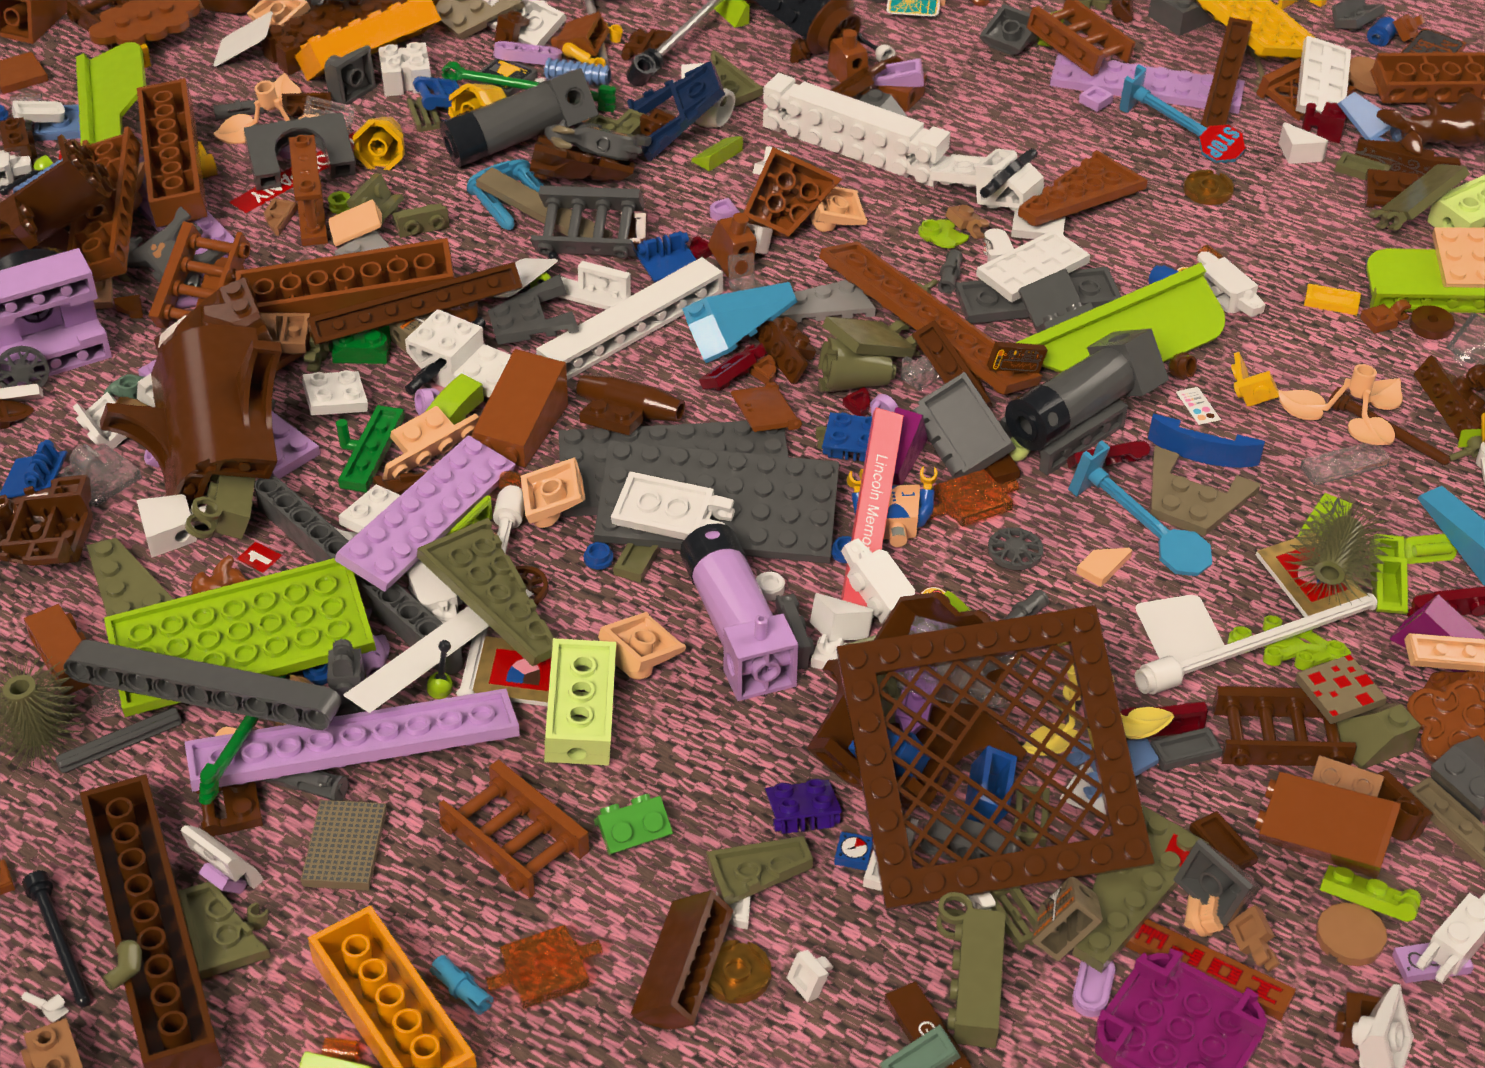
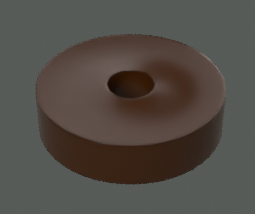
M1430 305L1416 308L1412 312L1409 322L1410 328L1414 333L1431 340L1447 338L1451 335L1455 324L1454 317L1447 310Z

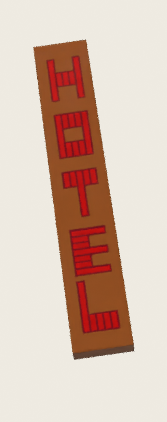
M1149 919L1142 924L1125 946L1139 954L1145 952L1147 956L1154 953H1169L1170 948L1183 952L1182 961L1242 994L1247 987L1259 995L1257 1001L1265 1014L1279 1021H1282L1297 990Z

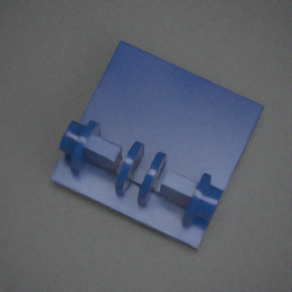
M678 231L677 233L669 234V237L663 235L662 240L660 237L641 241V244L637 245L636 256L653 282H657L697 260L686 245L689 242L686 232Z
M830 412L822 445L823 454L828 455V458L843 459V451H845V460H848L849 452H854L853 461H857L858 453H860L859 461L865 462L872 416L865 417Z
M44 440L40 442L37 446L36 454L15 460L0 492V496L6 494L7 498H17L25 495L24 488L33 486L35 491L51 487V480L57 478L68 453L67 450L57 452L52 441Z

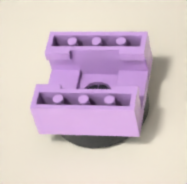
M33 248L17 251L0 258V355L7 349L15 346L35 348L46 357L49 365V376L112 357L107 334L97 318L93 300L98 299L93 275L79 248L63 253ZM18 352L9 355L13 362L20 359ZM29 353L26 359L32 363L36 355ZM1 364L0 370L10 371L11 366ZM44 365L33 367L34 372L45 371ZM12 376L3 379L7 384L14 380ZM32 377L29 381L32 382L39 379ZM18 382L17 386L26 384V382Z

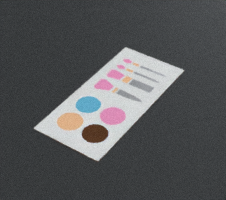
M1198 387L1176 391L1198 425L1221 420Z

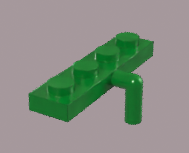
M377 405L359 440L350 439L347 420L339 419L336 421L340 447L344 450L353 451L338 479L341 489L367 492L369 490L373 477L376 476L393 442L390 438L391 431L401 426L405 419L404 409Z

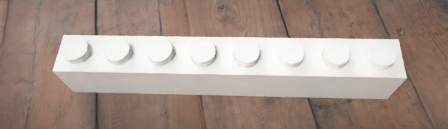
M701 257L578 325L579 332L569 333L567 331L536 348V353L540 356L566 362L567 380L684 315L682 308L703 298L723 293V272Z

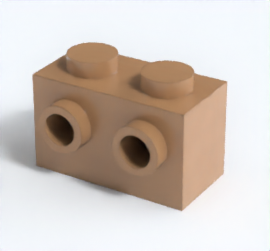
M67 1018L23 1034L27 1048L21 1050V1054L26 1068H83Z

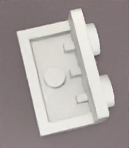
M108 392L87 410L76 403L73 406L79 415L76 417V420L84 429L90 430L87 435L97 446L103 444L109 450H113L127 438L115 432L101 430L100 419L106 403H116L115 398Z

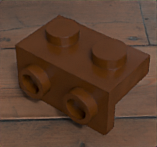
M24 117L8 118L0 121V133L4 152L20 150L21 156H30L32 168H34L33 159H37L38 156L32 130L27 131Z

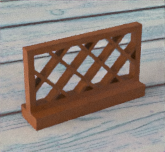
M1301 58L1264 75L1256 93L1262 99L1269 96L1298 121L1304 119L1305 114L1296 111V108L1293 106L1297 103V98H1293V94H1298V87H1294L1293 84H1299ZM1350 79L1348 82L1354 85V82ZM1348 85L1347 96L1358 90L1354 86ZM1278 91L1286 92L1288 96H1282Z

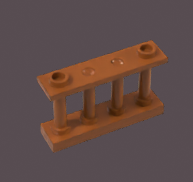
M1065 0L1063 9L1049 14L1040 6L1033 7L1026 26L1027 29L1091 76L1099 73L1102 61L1107 57L1116 55L1122 61L1128 63L1136 44L1134 40L1078 0ZM1066 19L1072 24L1066 26L1060 20ZM1083 31L1088 36L1082 38L1076 32ZM1099 43L1105 48L1099 50L1093 44Z
M298 135L296 137H289L294 197L298 203L302 246L328 244L315 136Z
M183 221L148 315L157 327L167 329L170 320H173V318L180 319L191 312L175 308L180 296L187 295L207 299L219 288L236 281L235 271L242 269L245 259L250 254V244L243 233L237 232L233 243L201 237L193 223ZM199 248L229 253L225 266L193 261V257ZM193 271L219 276L220 280L216 290L184 284L187 274Z
M498 759L489 766V786L456 810L444 799L438 803L440 811L439 823L447 834H455L501 873L513 890L516 892L521 890L531 898L535 895L533 876L563 852H571L579 859L590 852L589 834L587 830ZM497 796L500 798L504 797L511 802V805L479 829L468 820L470 816ZM518 815H526L534 821L502 847L489 838ZM541 833H548L556 839V842L525 866H522L512 857V855Z

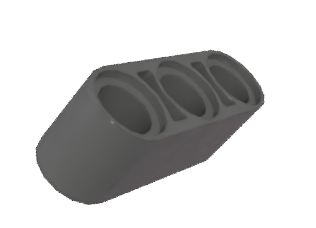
M944 812L940 814L955 825L961 818ZM936 819L927 834L943 844L952 830ZM966 819L960 828L976 839L985 824ZM989 828L980 842L996 853L1005 838ZM956 833L947 848L963 858L972 844ZM1013 835V837L1021 841V839L1017 835ZM925 839L920 842L921 848L926 853L936 855L939 849ZM1009 841L1001 854L1018 852L1021 849ZM976 847L968 860L988 857L989 855ZM942 853L940 856L941 858L956 862L945 853Z

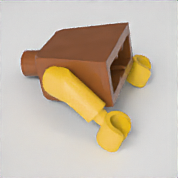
M599 11L568 21L561 33L551 38V45L561 49L568 60L576 59L581 63L587 62L589 65L594 63L596 66L602 64L605 67L606 62L603 58L596 57L593 59L591 57L597 55L608 33H610L609 40L611 42L620 43L623 30L620 25L608 26V23L604 21Z

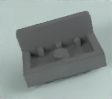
M1343 0L1332 6L1335 28L1349 29V31H1358L1366 23L1375 22L1377 17L1386 13L1384 4H1366L1365 0Z

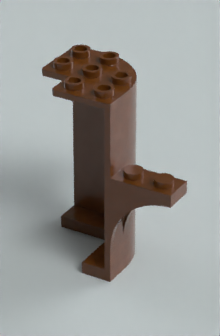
M61 134L57 137L63 161L0 202V258L17 251L33 249L34 247H49L66 252L71 223L111 197V191L114 188L108 180L110 174L102 163L97 165L86 145L80 146L76 140L72 139L68 141Z
M206 323L203 326L186 330L168 340L157 356L151 372L155 407L106 403L100 419L101 430L124 435L146 448L154 456L162 470L166 496L185 495L189 509H191L195 498L203 496L212 474L270 479L278 461L272 428V394L276 369L282 353L281 342L258 340L257 330L253 327Z
M940 592L902 596L897 601L874 640L991 622V618L981 610L959 612L950 604V599ZM1017 653L997 656L995 658L1008 666ZM832 659L826 662L822 670L838 684L836 697L829 713L808 745L807 750L834 774L863 792L857 759L848 749L853 741L839 662L838 659ZM984 659L962 663L976 671ZM989 661L980 675L996 684L1004 671ZM951 664L942 665L941 676H944ZM956 666L947 680L963 690L972 676ZM907 671L898 672L902 677H906ZM975 680L967 693L983 703L991 689ZM900 683L901 692H902V688H903V684H902V683ZM943 685L935 699L950 708L958 694ZM963 698L954 712L969 722L978 708ZM933 705L929 723L937 727L946 713ZM982 711L947 763L954 767L963 757L978 750L983 751L987 745L1016 756L1017 762L1023 760L1027 751L1018 743L1016 736L1005 731L997 724L995 719ZM949 717L941 731L957 740L965 726ZM899 723L892 724L897 729L902 730ZM922 728L915 735L924 745L932 732L927 728ZM936 736L928 750L943 759L952 745ZM929 759L922 774L930 778L939 764ZM943 768L934 782L942 786L950 772ZM911 776L906 778L901 788L917 797L926 783ZM929 787L920 801L930 807L938 792ZM899 794L901 807H910L912 802Z

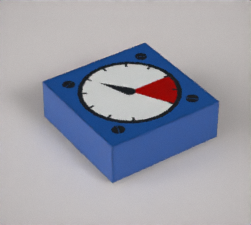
M841 832L834 865L866 871L873 848L872 837Z

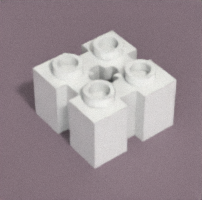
M412 42L407 44V48H398L397 45L393 44L378 47L384 95H404L403 91L412 90L413 94L419 93L413 86L414 79L419 76L431 77L426 43Z

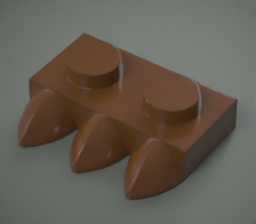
M282 93V106L289 116L301 114L307 116L310 114L326 115L332 113L331 93Z

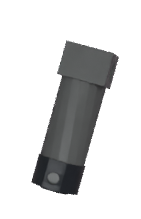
M582 68L542 81L535 87L483 107L466 111L451 119H445L440 122V130L448 154L456 166L461 168L471 162L487 158L488 155L545 134L547 126L560 124L563 119L567 120L568 127L573 125L575 129L583 125L582 121L597 116L599 113Z
M1152 328L1116 331L1108 334L1087 347L1090 356L1043 384L1033 387L1011 400L1006 406L1005 418L1007 427L1015 440L1027 450H1041L1064 436L1069 430L1121 398L1144 396L1168 381L1169 378Z

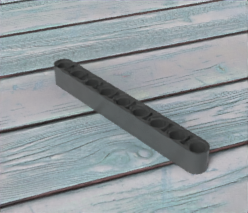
M93 640L80 641L63 666L65 673L78 682L314 730L327 729L342 704L341 696L335 690L328 687Z

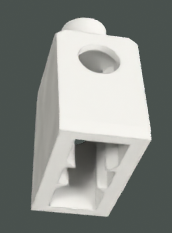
M180 494L137 500L151 557L197 541V538L190 535L185 529L186 519L193 515L185 495ZM206 505L198 508L205 512ZM199 521L191 523L193 527L204 524Z

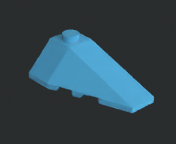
M790 282L706 297L682 309L689 329L706 364L732 352L737 348L736 343L746 335L752 337L757 333L756 328L766 320L773 321L798 301Z
M1443 486L1419 495L1417 499L1485 586V519Z

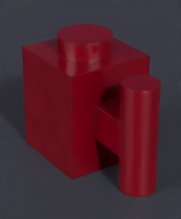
M1326 102L1322 113L1315 112L1317 107L1315 103H1307L1302 129L1311 131L1312 125L1318 126L1317 136L1331 142L1340 143L1345 132L1348 117L1338 106V103Z

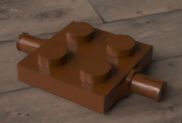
M882 60L872 67L866 66L830 91L851 98L858 93L863 95L873 88L871 85L875 83L873 79L875 75L887 69Z

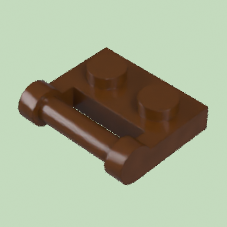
M1367 169L1365 207L1385 206L1417 181L1418 174Z
M255 781L219 787V791L223 792L227 815L225 819H218L216 817L214 800L209 805L201 804L203 816L201 829L212 837L263 826Z

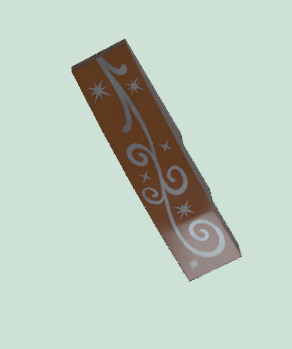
M1358 139L1355 155L1391 165L1390 171L1416 173L1418 178L1422 177L1437 164L1461 165L1460 158L1435 156L1434 150H1424L1421 155L1417 156L1407 151L1401 145V142Z

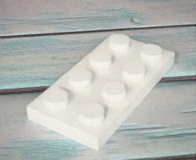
M1310 36L1305 38L1302 48L1296 111L1305 114L1307 103L1311 102L1317 105L1315 112L1322 113L1326 102L1339 103L1347 97L1350 49Z
M1054 229L977 267L976 276L1012 303L1021 298L1018 292L1021 287L1062 269H1066L1069 274L1088 264L1090 254Z

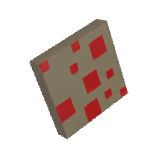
M1351 654L1297 672L1295 681L1330 724L1384 706L1387 699Z

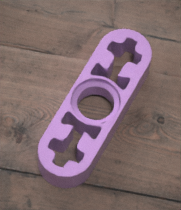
M499 41L494 44L493 56L500 60L545 65L548 58L553 60L557 58L561 61L562 50L556 47Z

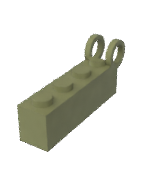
M212 474L210 481L214 482L210 483L207 497L203 496L194 499L191 506L193 515L186 519L185 529L190 535L201 539L210 538L215 532L242 540L250 520L255 478ZM207 504L205 512H202L197 505ZM195 521L202 522L210 530L199 531L191 523Z
M958 892L947 893L940 898L938 903L939 915L936 920V928L944 938L961 942L960 949H953L952 970L958 971V979L951 978L949 999L956 1000V1008H949L947 1029L954 1030L953 1039L957 1044L996 1049L999 1031L1006 912L973 908L971 900L966 895ZM949 901H960L966 906L967 911L964 913L958 909L944 910V905ZM942 921L955 924V933L945 930L942 926Z

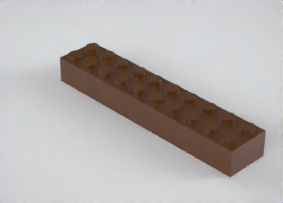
M147 774L79 792L116 951L118 945L126 940L136 941L142 950L141 969L135 976L126 981L124 986L144 1068H216L223 1066Z

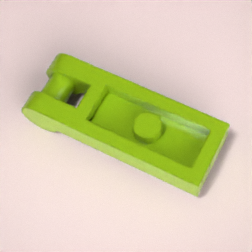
M1329 865L1320 887V891L1405 922H1410L1416 918L1421 904V895L1414 889H1406L1402 892L1388 887L1381 880L1366 879L1355 875L1353 871L1345 867Z

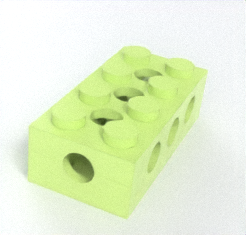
M1485 175L1451 189L1431 205L1427 222L1434 227L1485 228Z
M553 638L544 762L609 766L616 642Z

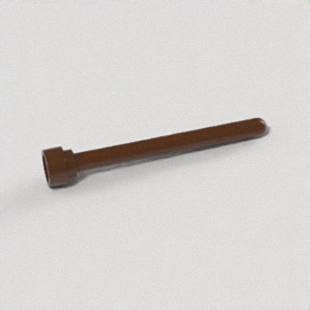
M1337 387V388L1334 390V392L1331 394V396H1330L1328 402L1333 398V396L1338 392V390H1339L1341 387ZM1345 390L1331 408L1336 411L1342 410L1343 412L1347 410L1362 419V406L1354 402L1350 392ZM1370 410L1367 411V415L1369 418H1382L1381 416L1375 414ZM1389 422L1394 429L1396 439L1442 465L1450 463L1449 455Z

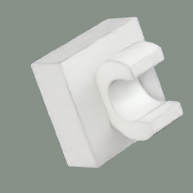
M822 634L811 657V667L823 669L828 660L838 659L837 646L846 645L847 643H844L842 638H838L837 641H828L826 639L827 635Z
M809 950L797 953L787 979L804 999L810 1002L819 997L825 982L828 980L829 973L827 971L832 970L833 965L826 957L823 956L816 959Z

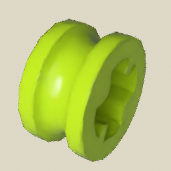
M343 191L330 194L328 196L330 211L340 214L349 210L350 208L346 201L351 197L350 194Z

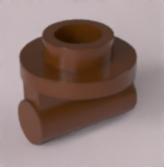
M799 37L791 45V63H798L802 58L805 60L811 58V52L807 48L806 39L803 40Z

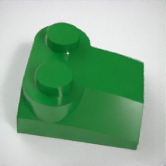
M389 326L332 341L333 363L387 364L392 341Z

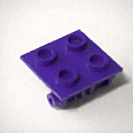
M811 779L806 783H779L774 787L765 788L775 817L773 819L774 832L781 831V834L798 832L797 819L799 820L801 832H805V818L807 817L810 830H815V816L817 829L834 828L835 824H840L839 813H842V810L829 780Z

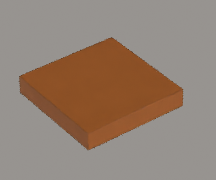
M32 51L0 60V91L2 94L49 81L47 73Z

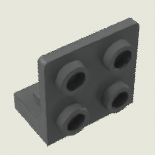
M1066 269L1039 279L1018 290L1037 333L1094 309L1091 302L1082 305Z

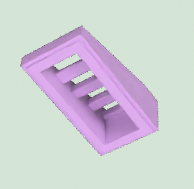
M921 59L887 64V69L875 75L874 85L923 87L924 72Z

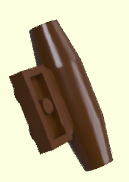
M583 374L579 378L576 387L578 396L591 401L579 412L580 423L628 436L643 423V419L679 422L685 412L684 400L656 387L614 376Z

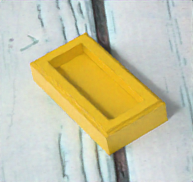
M1308 284L1304 306L1357 315L1361 293Z

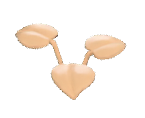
M285 73L274 83L271 81L259 82L255 86L258 100L254 102V119L247 114L234 115L225 120L219 129L213 132L214 136L228 144H244L243 127H249L259 122L260 107L267 111L276 108L280 111L285 121H289L290 119L282 106V93H301L300 88Z
M1366 364L1355 366L1352 378L1345 379L1344 385L1327 404H1325L1322 396L1312 391H1281L1278 389L1279 402L1288 413L1303 420H1319L1323 417V411H1328L1345 390L1349 388L1351 395L1363 400L1362 419H1352L1348 424V431L1356 440L1372 445H1391L1394 442L1395 432L1391 424L1385 419L1368 417V403L1370 402L1378 409L1392 410L1401 406L1403 396L1400 378L1375 381L1376 369Z

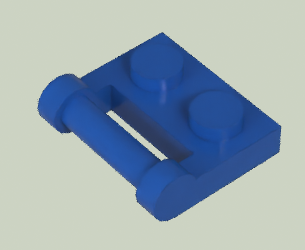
M419 76L413 81V86L422 97L421 102L427 110H432L436 106L448 110L452 105V100L449 101V95L459 88L456 80ZM428 89H432L435 94H430Z

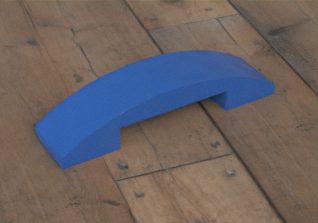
M1157 414L1152 416L1148 439L1161 448L1180 454L1179 456L1222 467L1243 468L1259 466L1265 444L1263 440L1237 434L1234 441L1181 428V420Z

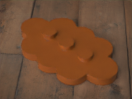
M132 0L126 2L122 7L109 8L100 14L101 22L89 28V37L91 42L97 45H110L114 43L121 45L135 42L140 46L145 41H158L164 39L168 33L185 31L190 26V18L200 13L199 0Z
M1458 680L1451 683L1444 693L1432 688H1422L1415 691L1409 697L1406 710L1421 725L1420 729L1423 732L1420 746L1423 754L1430 761L1436 762L1453 745L1479 736L1485 741V692L1477 683L1470 680Z

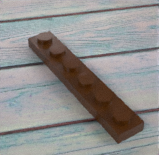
M1229 17L1201 125L1204 127L1227 124L1253 21Z

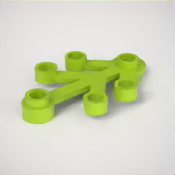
M1266 616L1262 629L1267 631L1281 626L1283 621L1277 616ZM1243 626L1235 627L1229 633L1227 644L1253 636L1252 631ZM1312 629L1263 646L1267 647L1264 650L1263 662L1270 666H1279L1283 661L1295 657L1294 666L1297 669L1306 670L1349 655L1351 651L1340 641H1326L1312 632ZM1299 638L1306 639L1310 643H1306Z

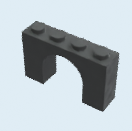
M343 112L243 127L245 145L256 191L281 187V175L277 156L284 147L289 145V137H296L298 135L315 136L316 147L325 155L331 179L355 175V158Z

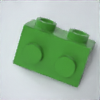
M645 794L631 799L632 805L620 808L619 804H613L600 809L601 815H598L593 821L595 827L599 826L609 856L673 834L661 796L651 798L650 794Z

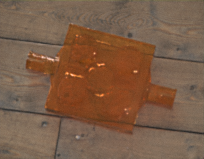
M985 469L934 485V495L941 503L933 506V513L930 518L933 519L934 517L946 514L955 518L961 526H965L1013 510V500L1007 494L1018 491L1019 484L1016 479L998 483Z
M562 925L500 946V955L505 965V972L485 977L489 992L510 985L517 993L523 1009L589 987L590 980L584 967V959L602 954L603 949L599 939L579 946L571 938L566 925Z

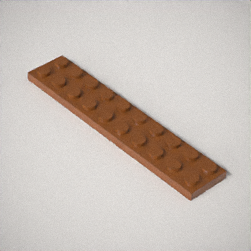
M855 241L821 249L819 258L827 263L829 268L839 272L848 282L858 286L863 290L864 294L874 298L883 308L893 312L901 321L909 324L918 331L935 320L968 369L977 378L991 385L997 393L1005 395L1039 385L1042 375L1039 373L990 370L987 363L995 344L993 339L860 242Z

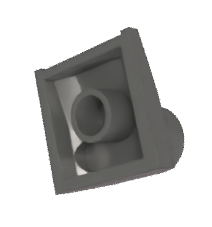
M1005 4L1000 7L980 34V39L990 48L1009 55L1019 54L1028 44L1037 41L1039 37L1026 28L1030 13Z
M366 45L343 57L332 55L325 62L324 72L327 89L331 93V98L336 105L344 108L377 87L370 52L371 46Z

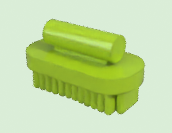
M1445 534L1412 536L1404 539V555L1407 558V564L1453 560L1457 554L1456 548Z

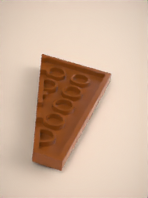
M1096 150L1092 153L1090 159H1083L1079 167H1072L1054 180L1052 187L1046 186L1041 195H1034L1020 205L1018 216L1030 225L1040 226L1043 223L1073 213H1079L1082 210L1144 190L1147 187L1148 180Z

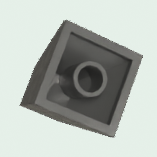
M1201 838L1196 841L1173 879L1191 897L1200 899L1202 905L1208 904V901H1210L1209 895L1219 897L1217 916L1225 927L1251 904L1261 888L1249 874L1245 873L1234 862Z

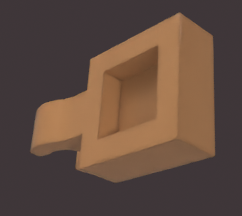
M960 205L948 207L945 216L959 229H967L975 239L984 238L980 227H989V222L978 216L972 207Z
M1253 905L1228 924L1239 950L1246 955L1252 953L1257 966L1260 967L1264 964L1269 972L1280 965L1276 954L1267 944L1275 936L1261 908Z

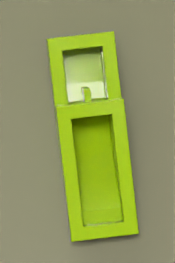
M461 373L443 389L426 411L438 406L455 425L466 419V415L484 401L483 385Z
M1375 534L1389 537L1374 540L1391 546L1377 547L1388 555H1375L1385 564L1371 563L1381 571L1370 572L1378 580H1371L1372 587L1374 588L1372 589V594L1377 599L1375 610L1376 612L1407 615L1408 573L1407 558L1404 555V536Z

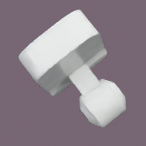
M14 101L12 103L14 118L24 117L27 131L32 130L33 132V122L60 123L65 118V109L60 102Z

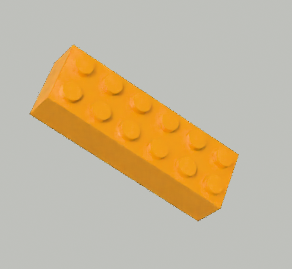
M407 0L403 4L397 2L389 6L388 10L382 13L380 10L375 11L364 20L358 18L351 21L343 29L341 26H338L328 31V34L323 37L319 34L308 39V42L301 45V50L295 55L306 80L309 81L324 75L325 62L332 55L343 57L366 45L371 46L370 52L372 55L379 52L378 47H384L389 44L396 45L425 33L441 21L433 1Z
M371 905L308 937L314 965L382 1068H477L475 1054Z

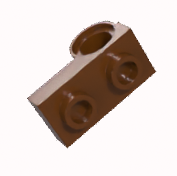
M1388 770L1379 772L1378 774L1384 776L1378 798L1401 804L1391 837L1401 841L1417 839L1423 833L1433 813Z

